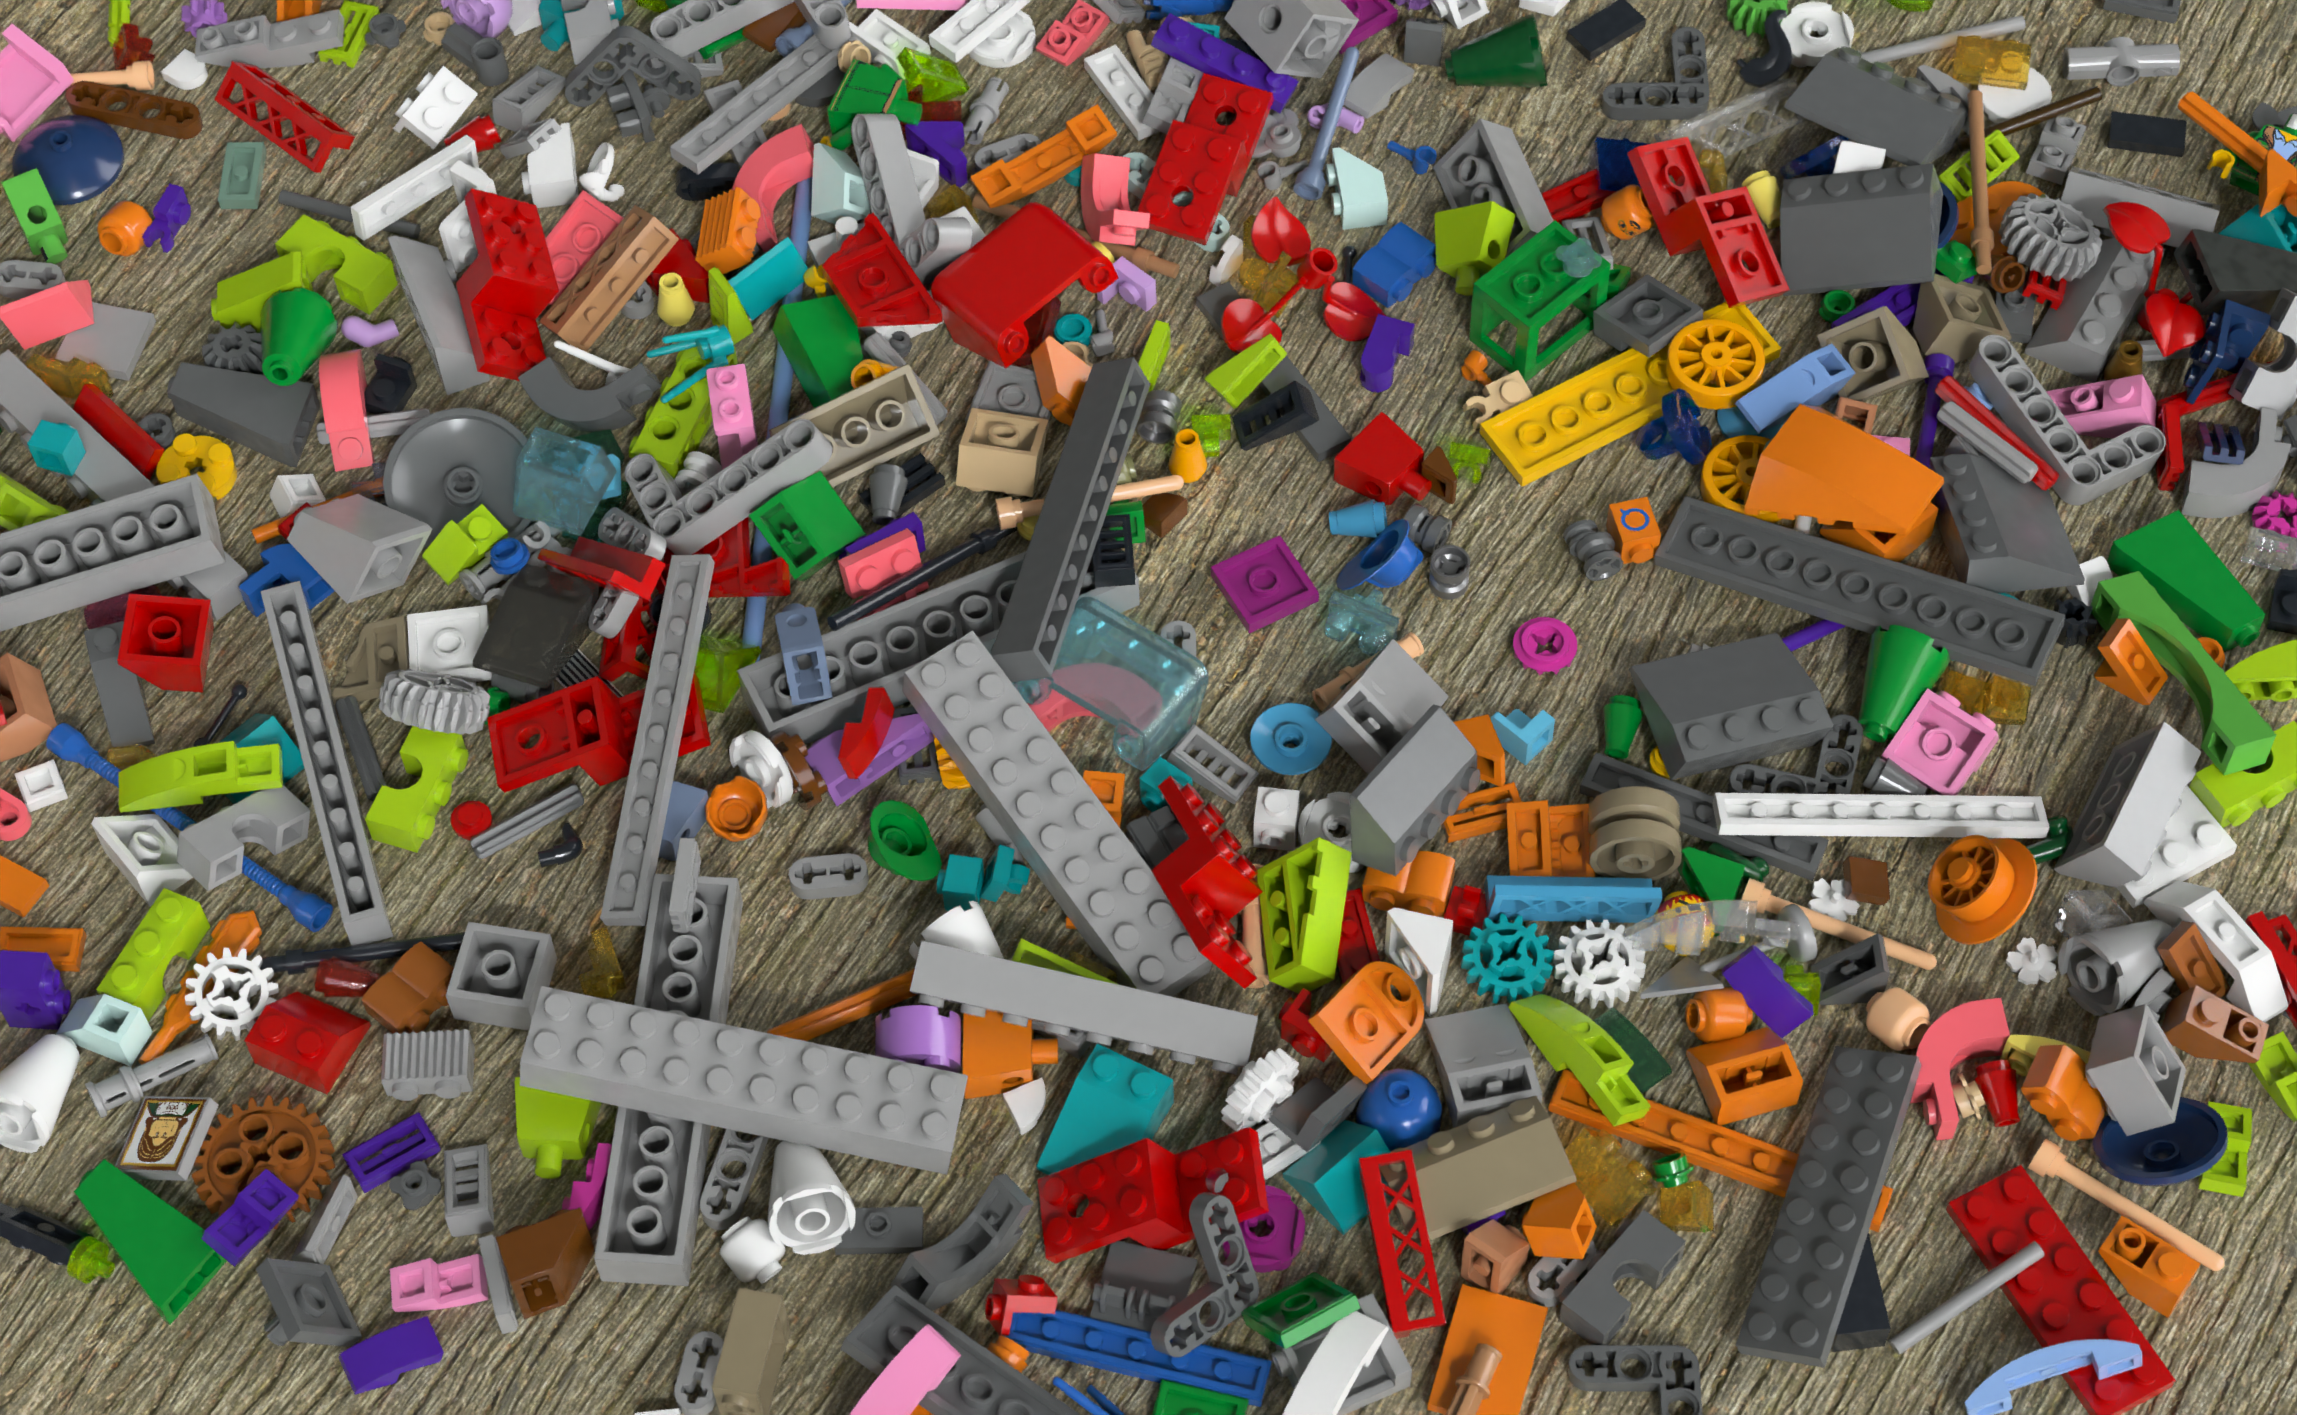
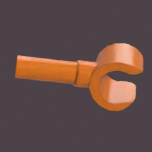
M1476 350L1471 351L1464 359V365L1461 368L1462 376L1469 381L1477 380L1484 387L1493 382L1483 371L1488 365L1486 357Z

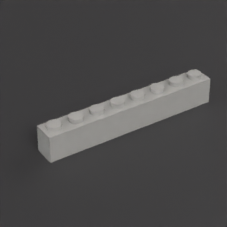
M922 940L910 987V992L920 995L918 1003L943 1008L945 1001L961 1004V1013L985 1018L986 1010L1003 1014L1002 1022L1027 1027L1028 1020L1045 1023L1043 1031L1068 1037L1070 1029L1087 1033L1085 1041L1111 1046L1112 1039L1129 1042L1127 1050L1151 1056L1153 1055L1154 1048L1170 1051L1169 1060L1195 1065L1196 1058L1213 1061L1211 1069L1237 1075L1238 1067L1244 1068L1249 1063L1258 1022V1016Z

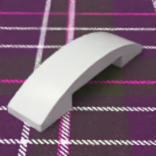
M1357 1311L1337 1321L1309 1362L1283 1415H1337L1362 1367L1368 1368L1388 1331V1326Z

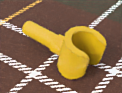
M823 264L819 265L818 269L813 265L804 273L805 283L815 289L817 298L827 297L825 287L827 280L823 276Z

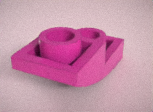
M598 1143L595 1159L589 1158L587 1163L586 1182L573 1181L571 1197L565 1196L563 1200L562 1210H574L581 1207L588 1231L596 1223L602 1212L612 1144Z

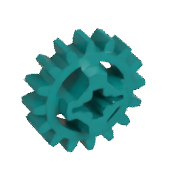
M1500 914L1497 924H1494L1488 917L1485 918L1482 930L1473 927L1469 935L1470 940H1465L1462 953L1465 956L1462 958L1461 968L1469 970L1466 977L1467 984L1478 982L1477 995L1481 996L1489 991L1493 993L1492 1003L1497 1004L1501 996H1507V1001L1510 1005L1511 1002L1516 1001L1517 995H1521L1524 999L1532 996L1533 989L1542 992L1546 983L1545 979H1550L1553 966L1549 963H1552L1554 950L1545 949L1549 937L1547 935L1539 937L1535 935L1538 927L1536 923L1531 924L1528 928L1522 926L1523 917L1520 915L1517 916L1514 923H1509L1505 914ZM1528 949L1531 951L1534 957L1535 966L1532 965L1533 959H1531L1527 955ZM1480 953L1483 954L1482 959L1488 964L1486 970L1481 963Z

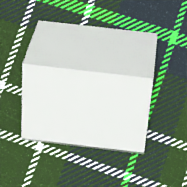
M159 815L95 817L91 824L105 853L150 907L163 888L174 891L193 878L177 862L178 837Z
M1394 907L1387 911L1384 952L1392 964L1405 971L1415 982L1422 996L1424 1009L1431 1016L1437 1012L1450 961L1453 920Z

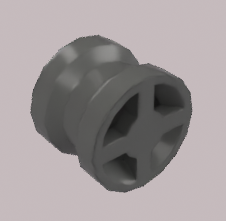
M1597 532L1590 534L1576 545L1575 552L1579 560L1585 563L1583 570L1589 580L1601 581L1608 579L1618 573L1623 567L1621 555L1614 551L1615 542L1610 533Z

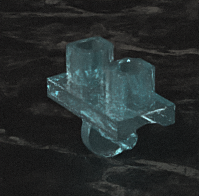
M1372 590L1368 598L1357 593L1351 598L1334 591L1329 599V615L1325 624V635L1340 642L1345 640L1350 631L1361 635L1358 640V648L1363 653L1373 656L1378 651H1381L1392 639L1398 641L1396 633L1399 618L1391 615V608L1381 604L1383 592L1379 590Z

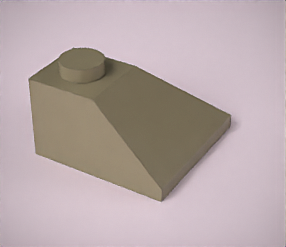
M1935 274L1934 282L1920 284L1913 331L1924 355L1944 354L1951 357L1955 363L1973 357L1981 340L1986 336L2000 335L2008 341L2011 340L2012 337L1988 288L1963 281L1955 284L1948 277Z
M1887 306L1878 308L1817 335L1821 348L1833 344L1855 371V375L1838 392L1840 397L1864 402L1895 392L1929 377L1916 340Z

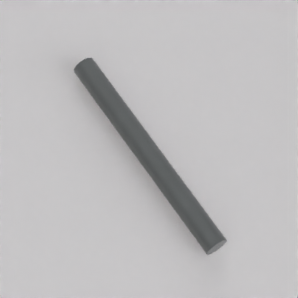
M282 190L279 194V203L282 205L353 223L349 206L287 190ZM398 219L382 230L417 239L420 235L421 226Z

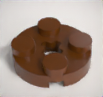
M780 731L767 738L781 753L789 768L793 781V794L799 792L804 799L798 805L807 811L821 803V795L826 793L828 788L821 774L817 770L812 772L804 757L809 754L798 734L790 736L784 731Z

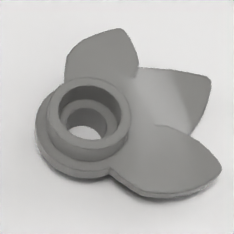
M1284 108L1281 113L1268 114L1252 158H1260L1271 152L1276 157L1286 158L1294 155L1299 150L1302 135L1297 127L1299 119L1294 111Z

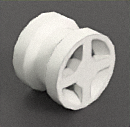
M690 452L683 462L685 469L678 472L674 481L679 490L686 495L719 473L722 467L718 461L705 453Z

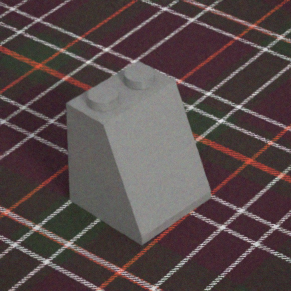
M356 494L343 499L336 498L329 503L313 508H304L294 518V526L287 540L348 604L404 585L433 529L427 523Z

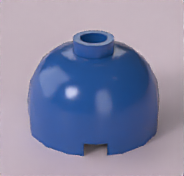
M1399 1068L1383 1071L1367 1084L1366 1090L1359 1099L1356 1111L1357 1124L1377 1129L1390 1152L1398 1148H1406L1440 1132L1443 1110L1438 1092L1426 1077L1415 1071Z

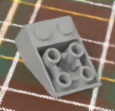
M1392 639L1315 720L1369 775L1433 704L1441 707L1449 696Z
M1507 1003L1424 1019L1453 1128L1468 1123L1477 1116L1488 1115L1508 1107L1517 1100L1527 1099L1536 1095L1539 1101L1542 1102V1091L1532 1057Z

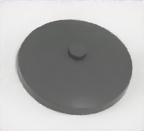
M452 408L423 417L411 425L398 438L389 453L384 469V497L387 507L427 523L433 529L422 549L423 552H425L450 520L458 524L481 504L508 531V538H515L522 531L530 527L537 516L542 499V472L532 445L513 424L487 411L472 408Z

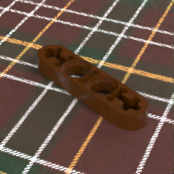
M90 81L74 83L67 89L65 94L70 111L74 115L93 117L112 125L178 139L193 138L203 128L198 108L189 102ZM116 102L127 103L119 111L108 110ZM147 110H160V113L153 118L142 117Z

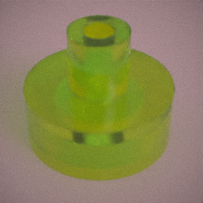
M91 1236L81 1240L69 1258L67 1265L68 1275L84 1284L92 1282L97 1276L108 1279L115 1269V1264L107 1260L109 1255L108 1245Z

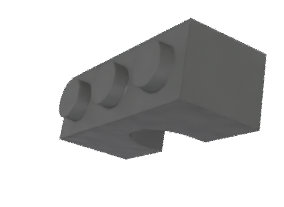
M1645 1210L1634 1221L1627 1218L1620 1225L1613 1237L1615 1243L1607 1252L1600 1249L1586 1267L1588 1273L1580 1282L1576 1280L1571 1281L1559 1297V1301L1562 1303L1559 1321L1590 1345H1608L1629 1320L1632 1303L1621 1296L1615 1289L1614 1284L1618 1280L1627 1277L1637 1278L1656 1290L1682 1260L1686 1241Z

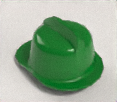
M890 800L877 805L869 818L871 831L867 839L868 851L872 859L880 867L890 871L892 874L901 875L910 880L927 881L936 877L939 874L942 862L924 818L915 808L904 802Z

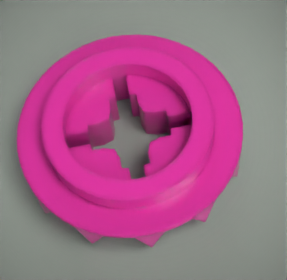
M2276 490L2271 496H2262L2252 513V523L2257 533L2269 543L2277 546H2297V498H2295L2293 491L2288 495H2281ZM2280 510L2284 511L2289 517L2293 516L2290 525L2284 518H2278Z
M1539 617L1531 619L1522 624L1514 635V658H1518L1522 662L1524 670L1527 668L1534 669L1539 676L1543 672L1550 671L1557 675L1561 668L1565 666L1570 667L1573 658L1577 655L1578 644L1574 632L1567 624L1554 618ZM1553 641L1552 653L1545 650L1537 654L1538 643L1544 646L1548 642L1551 643Z

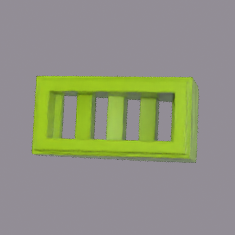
M1998 129L1985 137L1986 164L1992 170L1990 172L1986 167L1987 184L2020 158L2018 152ZM1970 150L1938 176L1939 181L1951 190L1957 203L1972 196L1971 172L1965 166L1967 163L1971 168ZM1955 172L1958 173V175L1970 188L1968 191L1965 190V188L1953 175Z
M714 267L708 271L712 325H725L731 335L733 345L753 333V326L735 290L720 270Z
M1269 334L1213 370L1204 380L1217 395L1235 409L1286 357L1287 353L1276 338Z

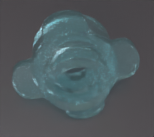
M1578 238L1571 245L1559 246L1556 250L1557 259L1563 260L1562 266L1564 271L1572 277H1585L1592 272L1593 268H1598L1602 263L1601 255L1593 251L1591 241L1586 238Z

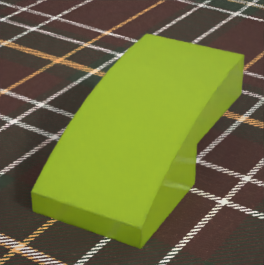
M2284 1031L2265 1039L2259 1061L2248 1064L2276 1104L2293 1122H2296L2297 1054Z
M2208 1101L2207 1105L2216 1110L2226 1124L2228 1144L2222 1158L2208 1171L2199 1176L2198 1189L2243 1197L2247 1186V1153L2252 1138V1109Z

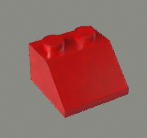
M129 594L117 659L118 665L162 690L203 693L214 629L211 600Z
M296 991L266 1005L244 1041L255 1064L328 1095L371 1027V1024L367 1020Z

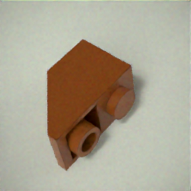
M2195 985L2168 1004L2161 1029L2173 1046L2194 1057L2256 1063L2260 1059L2269 1024Z

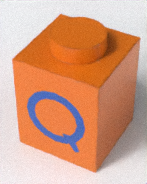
M1643 497L1609 504L1606 528L1614 539V550L1621 555L1623 564L1632 562L1643 563L1654 558L1660 546L1661 533L1648 498Z

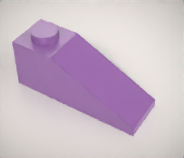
M918 713L893 718L881 748L858 779H849L838 759L844 729L834 731L827 737L817 740L808 749L809 755L804 758L812 772L817 770L821 774L828 788L826 793L835 805L839 806L933 742L934 735Z

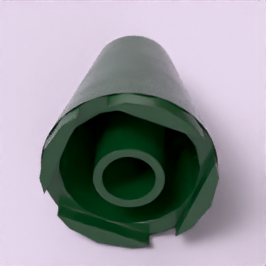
M1534 14L1525 15L1450 50L1451 57L1445 58L1448 79H1455L1457 86L1533 88L1548 86Z

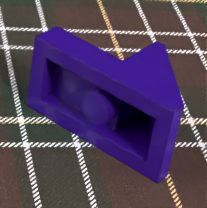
M919 121L918 125H905L908 150L938 160L939 176L956 190L968 183L967 159L960 150L965 144L962 122Z

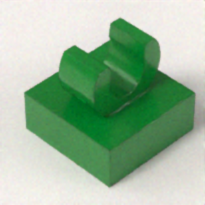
M1129 499L1115 501L1112 505H1109L1106 516L1130 514L1132 544L1146 542L1142 501L1129 502ZM1112 527V528H1109V529H1110V530H1123V527ZM1123 537L1115 538L1116 541L1124 540Z

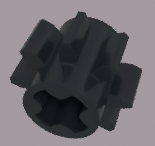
M2077 597L2064 602L2057 599L2053 611L2065 614V622L2056 642L2063 645L2066 649L2078 643L2085 646L2088 636L2094 634L2098 622L2090 619L2093 607L2087 606L2078 600Z

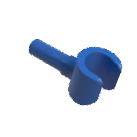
M1390 141L1387 149L1411 161L1413 171L1417 174L1426 173L1429 164H1435L1437 153L1430 146H1420L1416 151L1410 150L1394 141Z

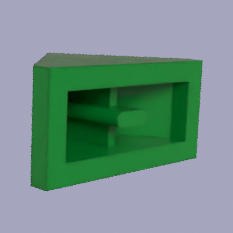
M1686 847L1682 849V858L1678 872L1690 893L1702 897L1707 902L1715 927L1714 936H1720L1725 930L1740 891L1745 865L1692 847Z

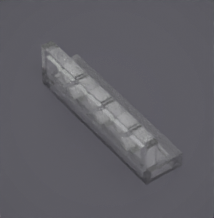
M1787 78L1774 81L1654 134L1656 143L1688 136L1689 140L1702 145L1697 160L1700 167H1704L1809 119L1796 114V116L1785 120L1775 115L1780 100L1788 96L1791 97L1798 88L1795 78ZM1770 105L1769 108H1768V111L1762 109V108H1764V107ZM1752 112L1765 117L1760 132L1756 134L1743 129L1748 115ZM1738 119V122H1737L1736 125L1733 124V123H1731L1732 121ZM1772 121L1778 123L1774 126H1771ZM1721 126L1734 131L1729 145L1724 148L1712 143L1717 128ZM1707 133L1705 139L1699 137L1700 135ZM1741 135L1747 137L1739 141ZM1709 149H1712V150L1715 151V152H1713V153L1707 155L1708 152H1709Z

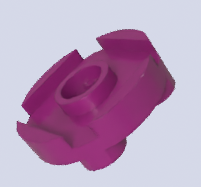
M1265 1185L1269 1212L1239 1223L1254 1271L1258 1273L1287 1269L1300 1252L1305 1238V1219L1301 1209H1298L1297 1205L1291 1201V1196L1285 1191ZM1263 1220L1267 1222V1228L1273 1231L1270 1234H1266L1265 1237H1257L1254 1232L1249 1231V1227H1257L1258 1221ZM1225 1241L1221 1248L1227 1260L1230 1254V1244L1228 1241Z

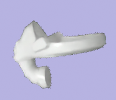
M603 142L597 148L590 161L587 173L579 178L584 190L588 191V194L600 202H613L624 195V187L618 184H612L608 190L605 189L615 155L613 146L607 142Z

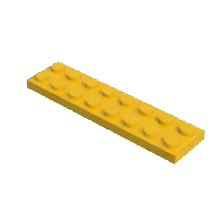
M1724 302L1703 313V320H1728L1745 327L1753 333L1763 347L1765 364L1780 357L1781 347L1746 305L1729 308L1727 302ZM1670 343L1649 358L1636 349L1631 348L1480 423L1479 433L1520 486L1523 487L1689 402L1681 398L1673 390L1667 379L1666 361ZM1701 377L1693 380L1698 383ZM1711 383L1707 385L1708 387H1716L1715 384Z

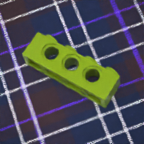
M734 346V353L726 356L729 364L725 366L738 365ZM697 347L679 351L676 358V367L671 377L664 379L660 390V397L655 407L651 406L648 409L645 417V426L640 435L632 439L629 447L630 458L644 453L652 455L674 480L678 472L685 469L683 462L688 453L697 452L713 421L707 376L667 403L661 402L663 395L711 362L709 358L705 360L701 358Z

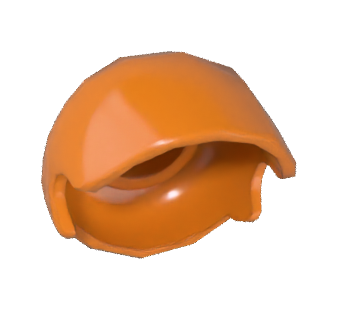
M735 776L729 782L717 784L711 792V796L705 805L706 821L716 836L733 842L744 841L760 832L767 820V798L757 782L743 776Z

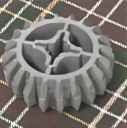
M2030 193L2028 196H2019L2017 201H2013L2011 207H2008L2000 224L2001 227L1998 231L2002 237L2000 242L2008 247L2007 253L2009 255H2014L2018 258L2017 262L2027 265L2030 271L2040 272L2042 277L2052 276L2056 281H2059L2061 278L2066 281H2072L2074 278L2081 279L2090 268L2094 267L2103 244L2099 237L2101 232L2093 227L2094 222L2092 220L2086 219L2083 216V211L2075 210L2071 207V204L2062 203L2059 198L2050 199L2046 194H2042L2040 197L2033 193Z
M399 669L387 673L379 693V709L387 717H391L394 721L403 722L405 725H412L419 729H428L433 732L439 731L447 734L456 733L462 735L464 733L472 734L481 731L485 721H487L490 710V695L482 687L472 682H466L464 679L423 670Z

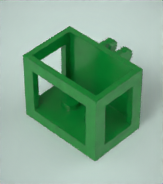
M1554 220L1474 282L1469 340L1509 373L1519 370L1526 383L1594 329L1593 311L1606 303L1611 264ZM1589 289H1591L1590 299L1584 295ZM1570 304H1573L1587 315L1584 320L1537 356L1539 329ZM1505 320L1517 328L1515 357L1511 356L1487 336L1489 332Z

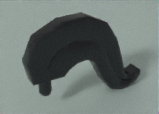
M1784 9L1772 12L1764 22L1765 33L1770 46L1769 52L1763 57L1752 58L1748 63L1741 58L1737 60V65L1741 68L1739 73L1748 85L1763 88L1774 84L1790 68L1793 60L1791 46L1779 24L1782 18L1787 17V12Z

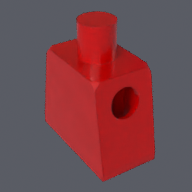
M1382 411L1334 458L1335 482L1370 499H1374L1376 502H1384L1385 506L1391 505L1403 492L1417 501H1421L1428 494L1432 486V482L1421 475L1424 451Z

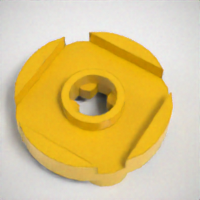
M185 433L177 436L173 440V445L164 451L157 464L156 476L161 485L190 476L189 471L191 469L201 466L205 470L204 473L197 472L196 474H198L212 497L216 496L218 501L226 496L234 486L237 478V469L232 451L227 444L214 437L193 436Z

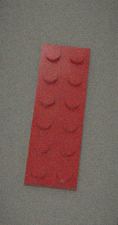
M2022 1165L1948 1202L1946 1207L1947 1213L1988 1271H1991L2033 1241H2036L2045 1254L2044 1257L2000 1286L2042 1348L2060 1343L2090 1339L2125 1341L2140 1346L2142 1351L2141 1367L2101 1380L2098 1379L2093 1364L2061 1374L2089 1415H2122L2174 1385L2175 1378Z

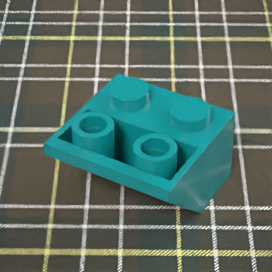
M2258 203L2218 233L2297 253V217L2293 216L2282 204L2263 217H2260Z

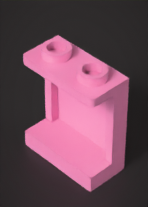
M11 24L2 33L8 45L0 52V134L2 133L14 142L74 82V79L61 61L14 24Z
M745 364L710 368L706 371L715 435L718 437L722 470L758 446Z

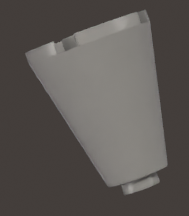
M2152 919L2074 935L2062 944L2058 953L2060 974L2062 976L2067 973L2072 984L2071 987L2067 988L2069 994L2084 1010L2093 1015L2102 1016L2105 1013L2111 1014L2118 1011L2166 965L2157 947L2174 929L2162 920Z

